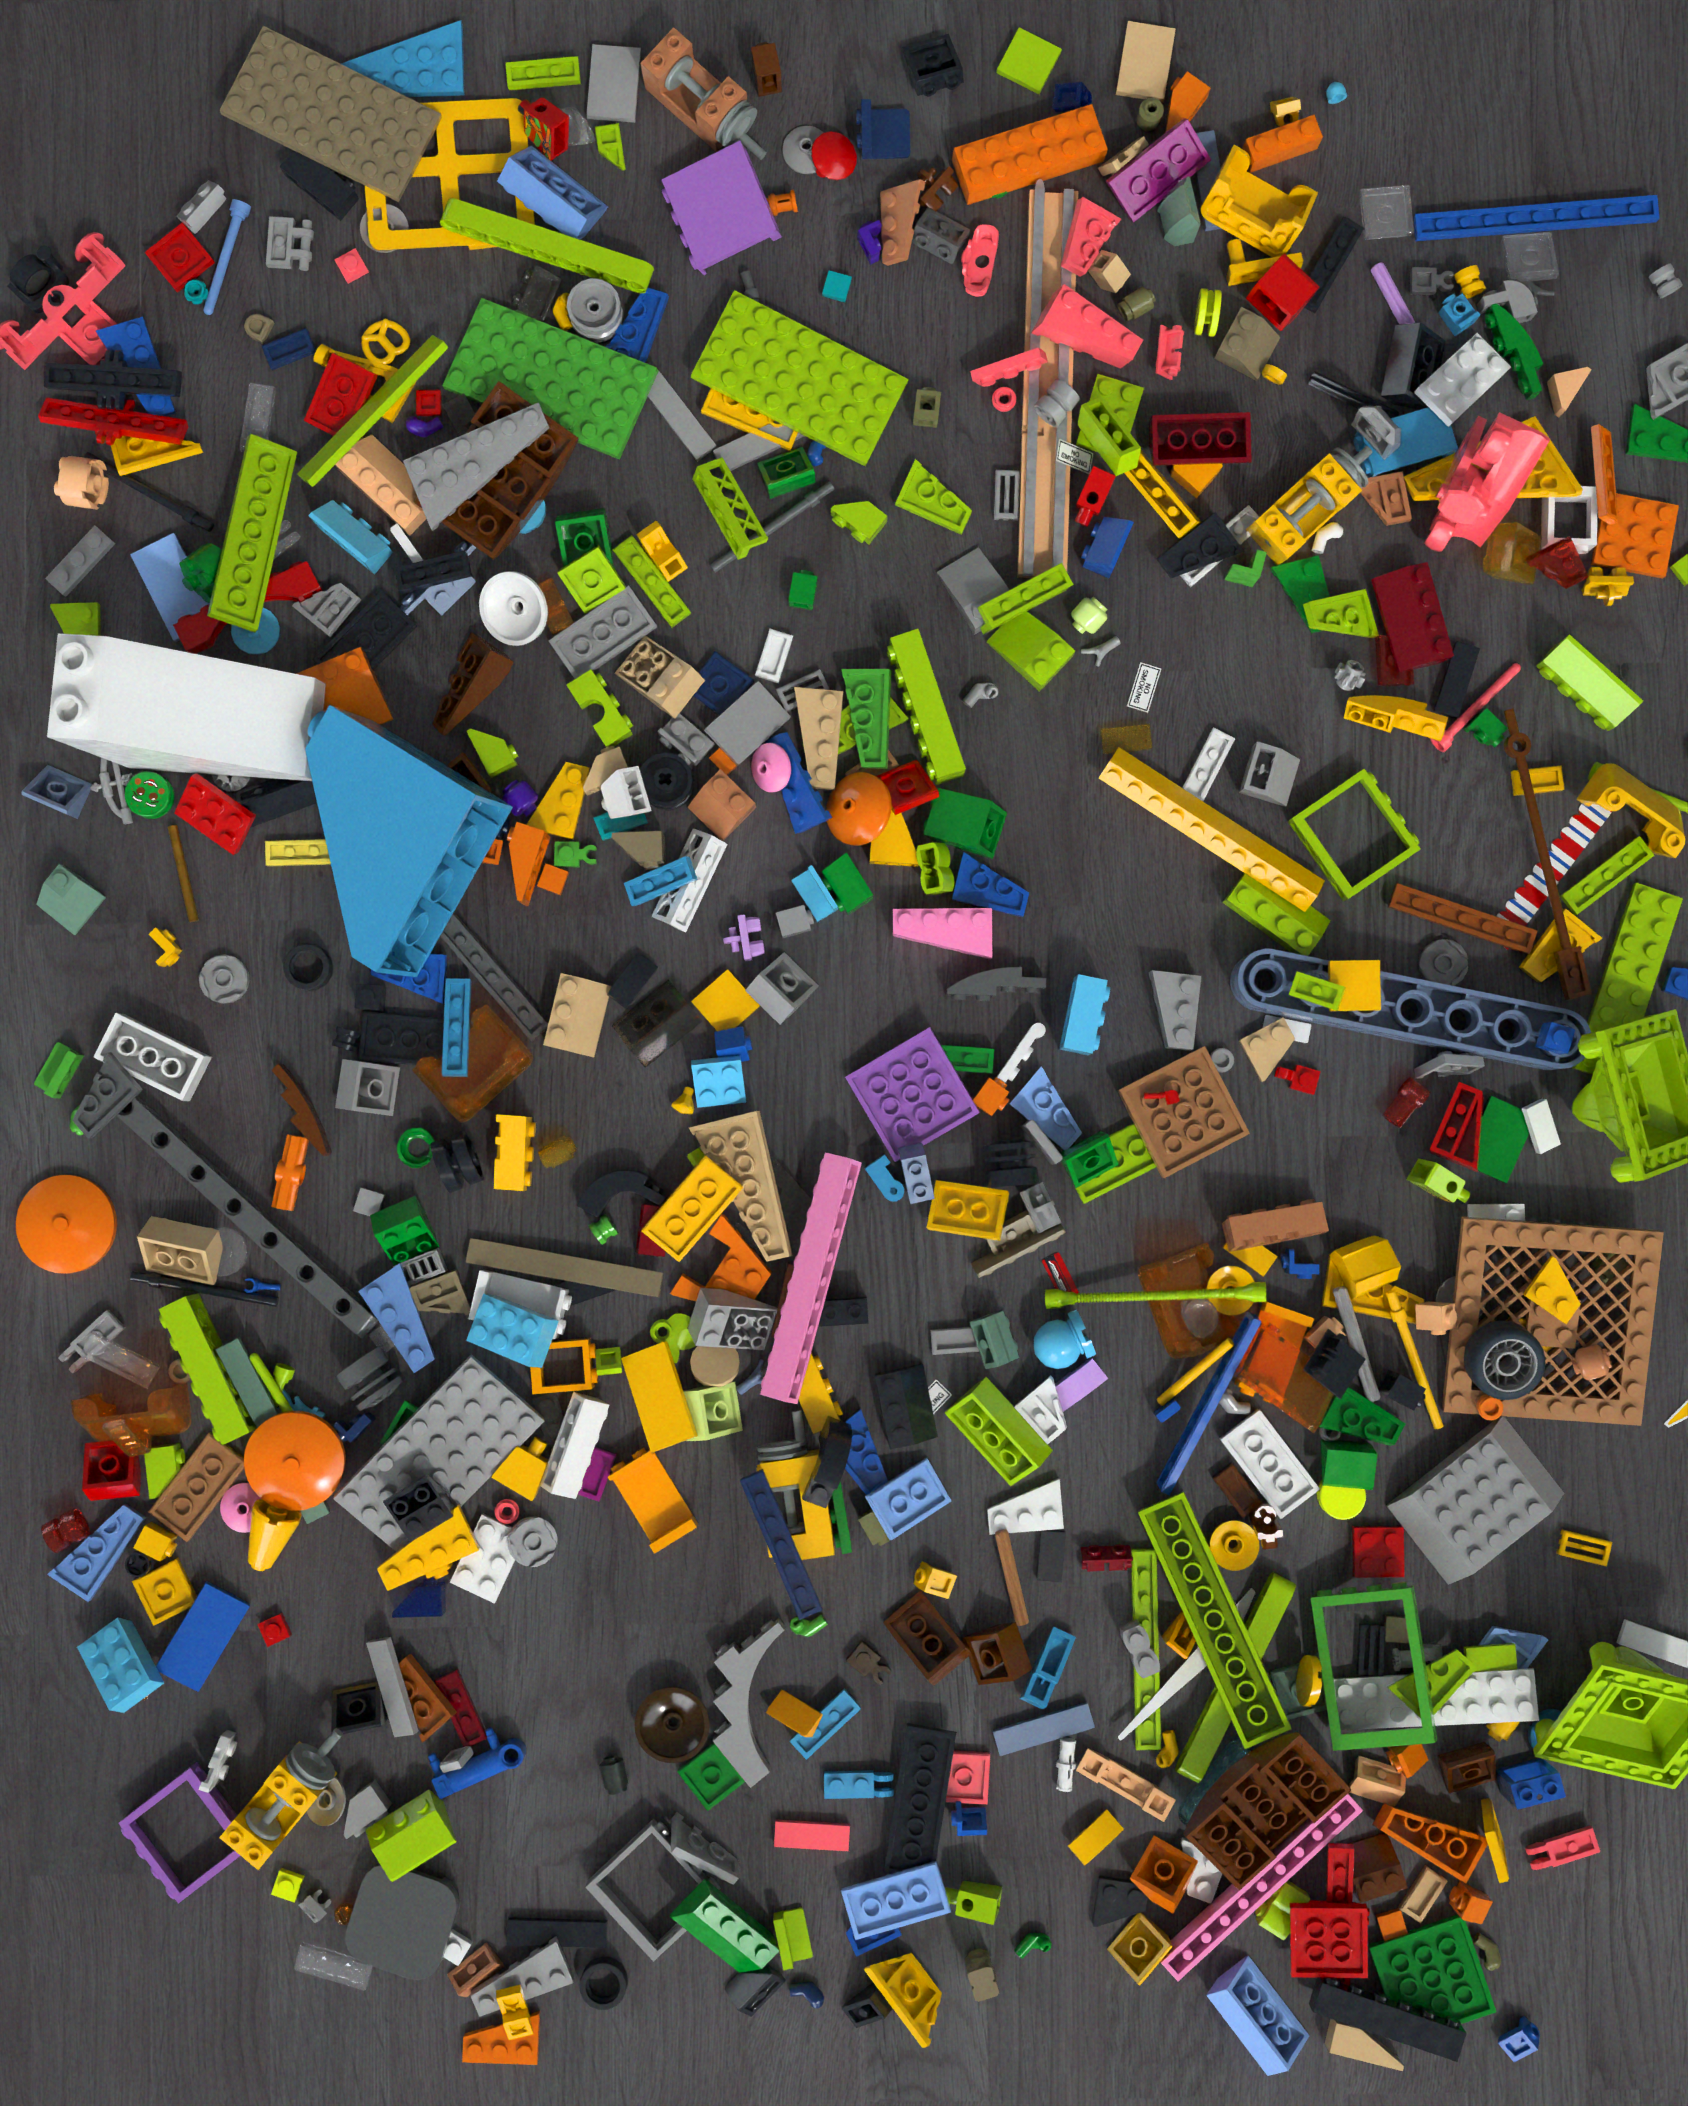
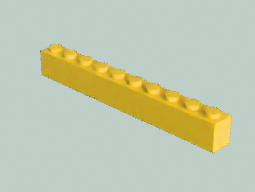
M1118 747L1099 776V779L1302 911L1306 912L1317 898L1325 880L1120 747Z

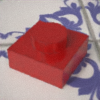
M282 1612L257 1624L267 1647L292 1635Z

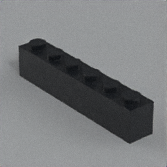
M1317 1978L1309 2000L1313 2013L1458 2062L1467 2034L1461 2022L1456 2018L1436 2016L1437 2014L1430 2009L1422 2008V2010L1413 2008V2005L1407 2001L1399 1999L1396 2002L1390 2000L1387 1995L1381 1992L1374 1991V1994L1367 1992L1358 1984L1350 1983V1986L1343 1984L1338 1978Z

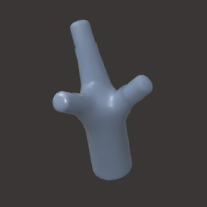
M760 1359L754 1372L736 1387L741 1395L753 1386L761 1384L763 1379L761 1378L763 1377L761 1370L764 1360Z

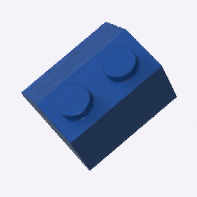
M1104 517L1101 524L1096 522L1091 536L1095 538L1092 546L1086 545L1081 556L1085 560L1083 568L1110 578L1134 522Z

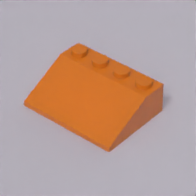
M361 647L296 673L314 677L326 684L323 711H326L329 705L371 719L379 725L394 720L375 673L370 667L367 655Z

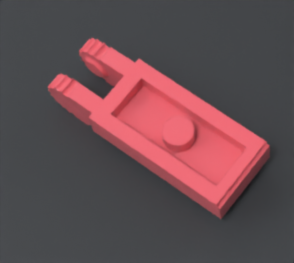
M1590 1825L1545 1839L1543 1842L1530 1844L1525 1848L1528 1855L1547 1852L1548 1857H1541L1531 1861L1530 1865L1533 1870L1549 1866L1556 1867L1600 1853L1593 1827Z

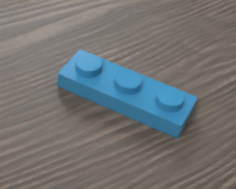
M685 856L627 881L624 885L631 906H638L698 879L690 856Z
M844 1688L819 1711L823 1716L813 1737H804L796 1733L790 1738V1743L807 1760L861 1709V1706Z

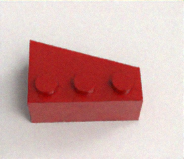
M1461 1082L1458 1083L1430 1147L1431 1154L1478 1172L1483 1091Z

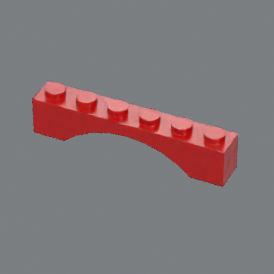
M298 561L290 565L289 569L282 573L275 572L270 574L264 602L276 600L302 602L322 591L308 562ZM210 604L203 606L200 612L192 616L190 614L182 616L178 619L177 623L173 624L188 653L197 654L212 647L218 635L227 624L207 616Z

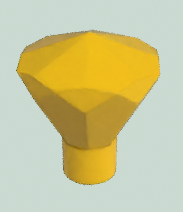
M685 1087L683 1094L672 1103L671 1107L682 1114H693L692 1095L694 1089Z

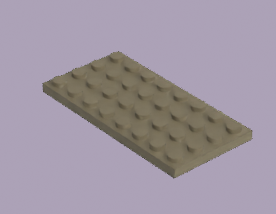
M265 26L262 27L220 108L221 115L397 202L400 201L442 118L441 113Z

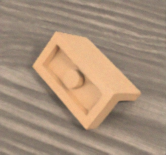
M1358 1756L1355 1760L1354 1778L1349 1784L1351 1788L1349 1793L1395 1806L1405 1793L1406 1777L1402 1772L1397 1773L1394 1766Z

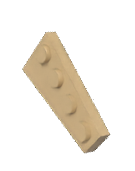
M794 687L807 771L812 778L809 782L812 788L835 790L843 691Z

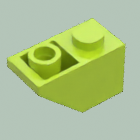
M869 501L834 505L831 508L832 521L841 528L845 526L851 530V535L860 543L865 541L870 545L887 523V515Z

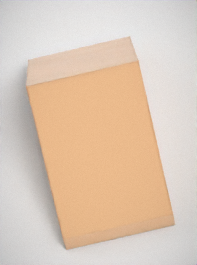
M1584 367L1557 373L1547 381L1554 414L1557 417H1560L1566 411L1592 369Z

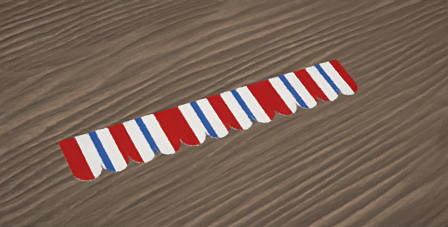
M1584 804L1580 805V815H1573L1570 818L1571 827H1564L1561 830L1560 836L1562 839H1555L1551 844L1553 851H1548L1556 885L1613 811L1605 810L1596 804H1592L1589 807ZM1537 863L1534 866V875H1528L1524 879L1525 887L1516 889V899L1507 901L1505 906L1507 912H1499L1496 917L1523 926L1528 924L1549 896L1541 863Z

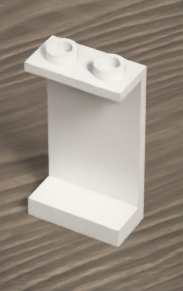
M479 1270L468 1319L474 1320L483 1294L497 1295L558 1320L559 1322L553 1339H557L565 1331L566 1320H563L565 1310L570 1308L572 1296L568 1295L569 1289L493 1271Z

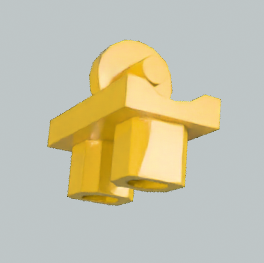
M1591 567L1587 573L1582 593L1583 596H1596V599H1603L1605 606H1612L1614 599H1622V596H1627L1630 586L1634 583L1633 576H1627L1625 568L1616 567L1612 569L1610 576H1603V569Z

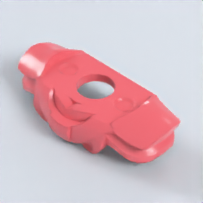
M979 225L974 231L973 238L969 239L968 245L961 255L962 274L964 275L966 292L975 297L984 296L991 281L999 239V231L992 225ZM981 255L989 258V264L984 268H979L975 264L976 259Z

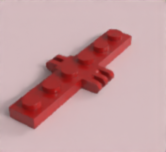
M46 397L38 414L41 423L95 431L97 443L104 444L106 440L107 445H113L116 438L121 439L122 435L181 445L189 427L185 419L134 412L135 401L131 399L124 402L123 410H116V408L112 410L107 409V407L99 409L97 405Z
M1328 1843L1326 1901L1311 1900L1309 1903H1357L1353 1902V1844ZM1367 1908V1926L1369 1925V1908ZM1338 1978L1341 1980V1983L1350 1986V1978Z

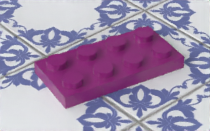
M1183 118L1107 179L1106 182L1129 220L1134 223L1164 199L1177 183L1187 176L1191 177L1209 163L1211 158L1189 120Z

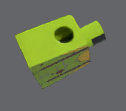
M1418 1158L1406 1179L1435 1197L1451 1203L1457 1201L1460 1204H1464L1470 1197V1192L1463 1188L1465 1180L1436 1162Z

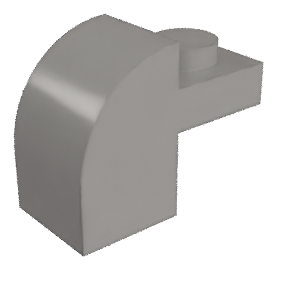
M1513 280L1503 281L1497 290L1485 293L1477 304L1478 312L1482 314L1486 313L1491 305L1497 303L1519 323L1531 321L1538 312L1531 291L1524 284Z

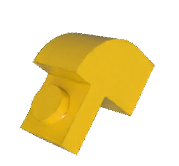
M657 521L636 534L642 543L643 549L668 582L688 568L680 553L669 541Z

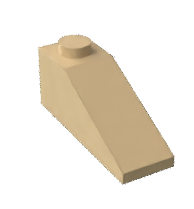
M1330 2019L1325 2040L1329 2053L1403 2071L1404 2065L1399 2057L1370 2032Z

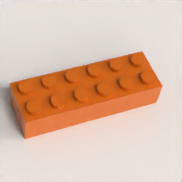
M1090 104L955 147L952 163L967 205L1006 191L1010 192L1035 184L1038 179L1045 181L1104 162L1108 148L1093 105Z

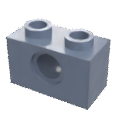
M918 1143L898 1148L910 1204L935 1199L923 1144Z

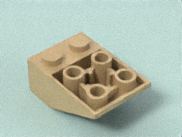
M647 636L640 640L615 672L618 677L673 718L677 717L705 681L692 666Z

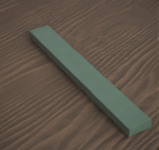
M240 1337L216 1348L215 1350L256 1428L268 1418L278 1414L279 1411L261 1377L252 1365L249 1354ZM326 1501L315 1507L300 1510L306 1523L309 1524L329 1514L330 1509Z

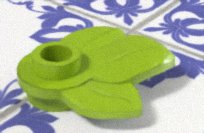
M682 1313L674 1314L668 1320H657L650 1329V1335L656 1343L668 1342L674 1363L678 1362L680 1350L695 1347L687 1329L691 1317ZM660 1327H665L667 1329V1335H659L658 1329Z

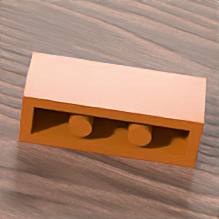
M1315 115L1247 138L1242 149L1249 154L1251 159L1248 168L1249 173L1318 149L1323 136Z

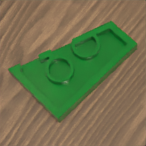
M1319 555L1271 567V572L1277 577L1283 586L1282 589L1296 606L1297 612L1311 634L1324 631L1309 628L1303 604L1329 597Z

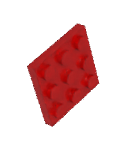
M1290 1903L1291 1977L1368 1978L1366 1903Z

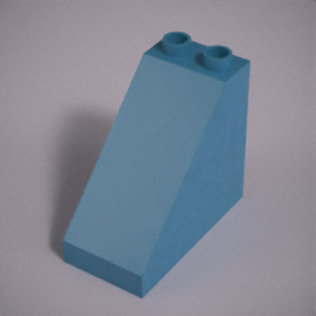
M329 705L326 711H320L311 720L308 727V736L311 739L305 751L351 956L377 973L417 977L513 806L373 720Z

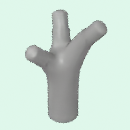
M1115 636L1096 647L1081 649V653L1096 654L1095 665L1099 667L1103 657L1121 643L1119 638Z

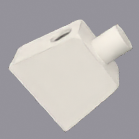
M639 766L618 769L601 785L603 794L601 804L603 809L608 811L611 819L652 811Z

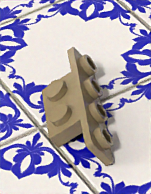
M1026 1210L1004 1222L1000 1241L986 1239L992 1252L972 1262L971 1265L979 1278L989 1275L995 1269L1005 1264L1013 1263L1018 1257L1034 1252L1041 1245L1057 1240L1066 1231L1063 1225L1059 1223L1038 1233Z

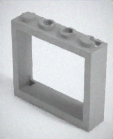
M655 1819L651 1820L588 1879L586 1884L587 1890L653 1962L687 1930L676 1923L657 1941L602 1879L651 1833L671 1853V1837L668 1835L670 1831L662 1822L657 1823ZM673 1855L698 1884L706 1879L717 1889H721L717 1881L712 1877L708 1878L702 1872L703 1870Z

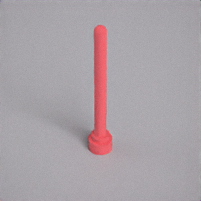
M1514 663L1445 730L1441 741L1430 739L1431 743L1439 751L1445 752L1452 745L1453 737L1521 670V666L1518 663Z

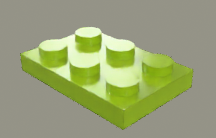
M1097 374L1089 401L1102 396L1131 433L1144 388ZM1080 430L1076 446L1098 452L1082 430Z

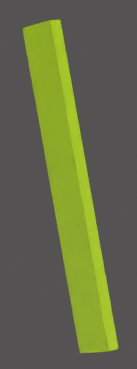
M432 335L297 475L314 487L448 349L445 342Z
M1154 1548L1131 1549L1133 1557L1131 1568L1132 1621L1137 1619L1142 1624L1148 1634L1150 1646L1159 1660L1157 1554ZM1133 1665L1134 1712L1136 1717L1160 1690L1159 1672L1142 1678ZM1160 1707L1135 1728L1136 1750H1161Z

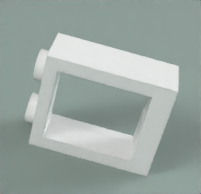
M1581 486L1583 489L1582 494L1577 497H1542L1541 550H1549V553L1554 554L1563 553L1564 550H1573L1574 554H1586L1597 545L1598 507L1596 487ZM1555 502L1587 503L1586 539L1554 538Z

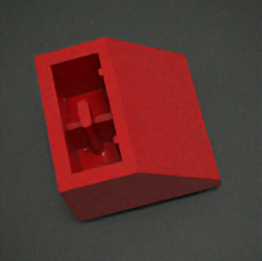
M1284 253L1256 283L1246 299L1278 330L1282 331L1296 319L1320 286Z

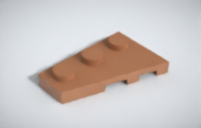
M921 179L880 192L882 263L887 266L908 260L914 229L912 228L914 216L919 213L920 204L918 199L920 191H924L925 181Z

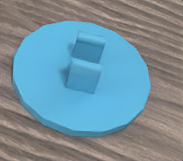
M263 608L259 627L255 633L232 625L231 635L234 643L240 650L248 654L260 655L268 652L276 645L280 636V626L273 613Z

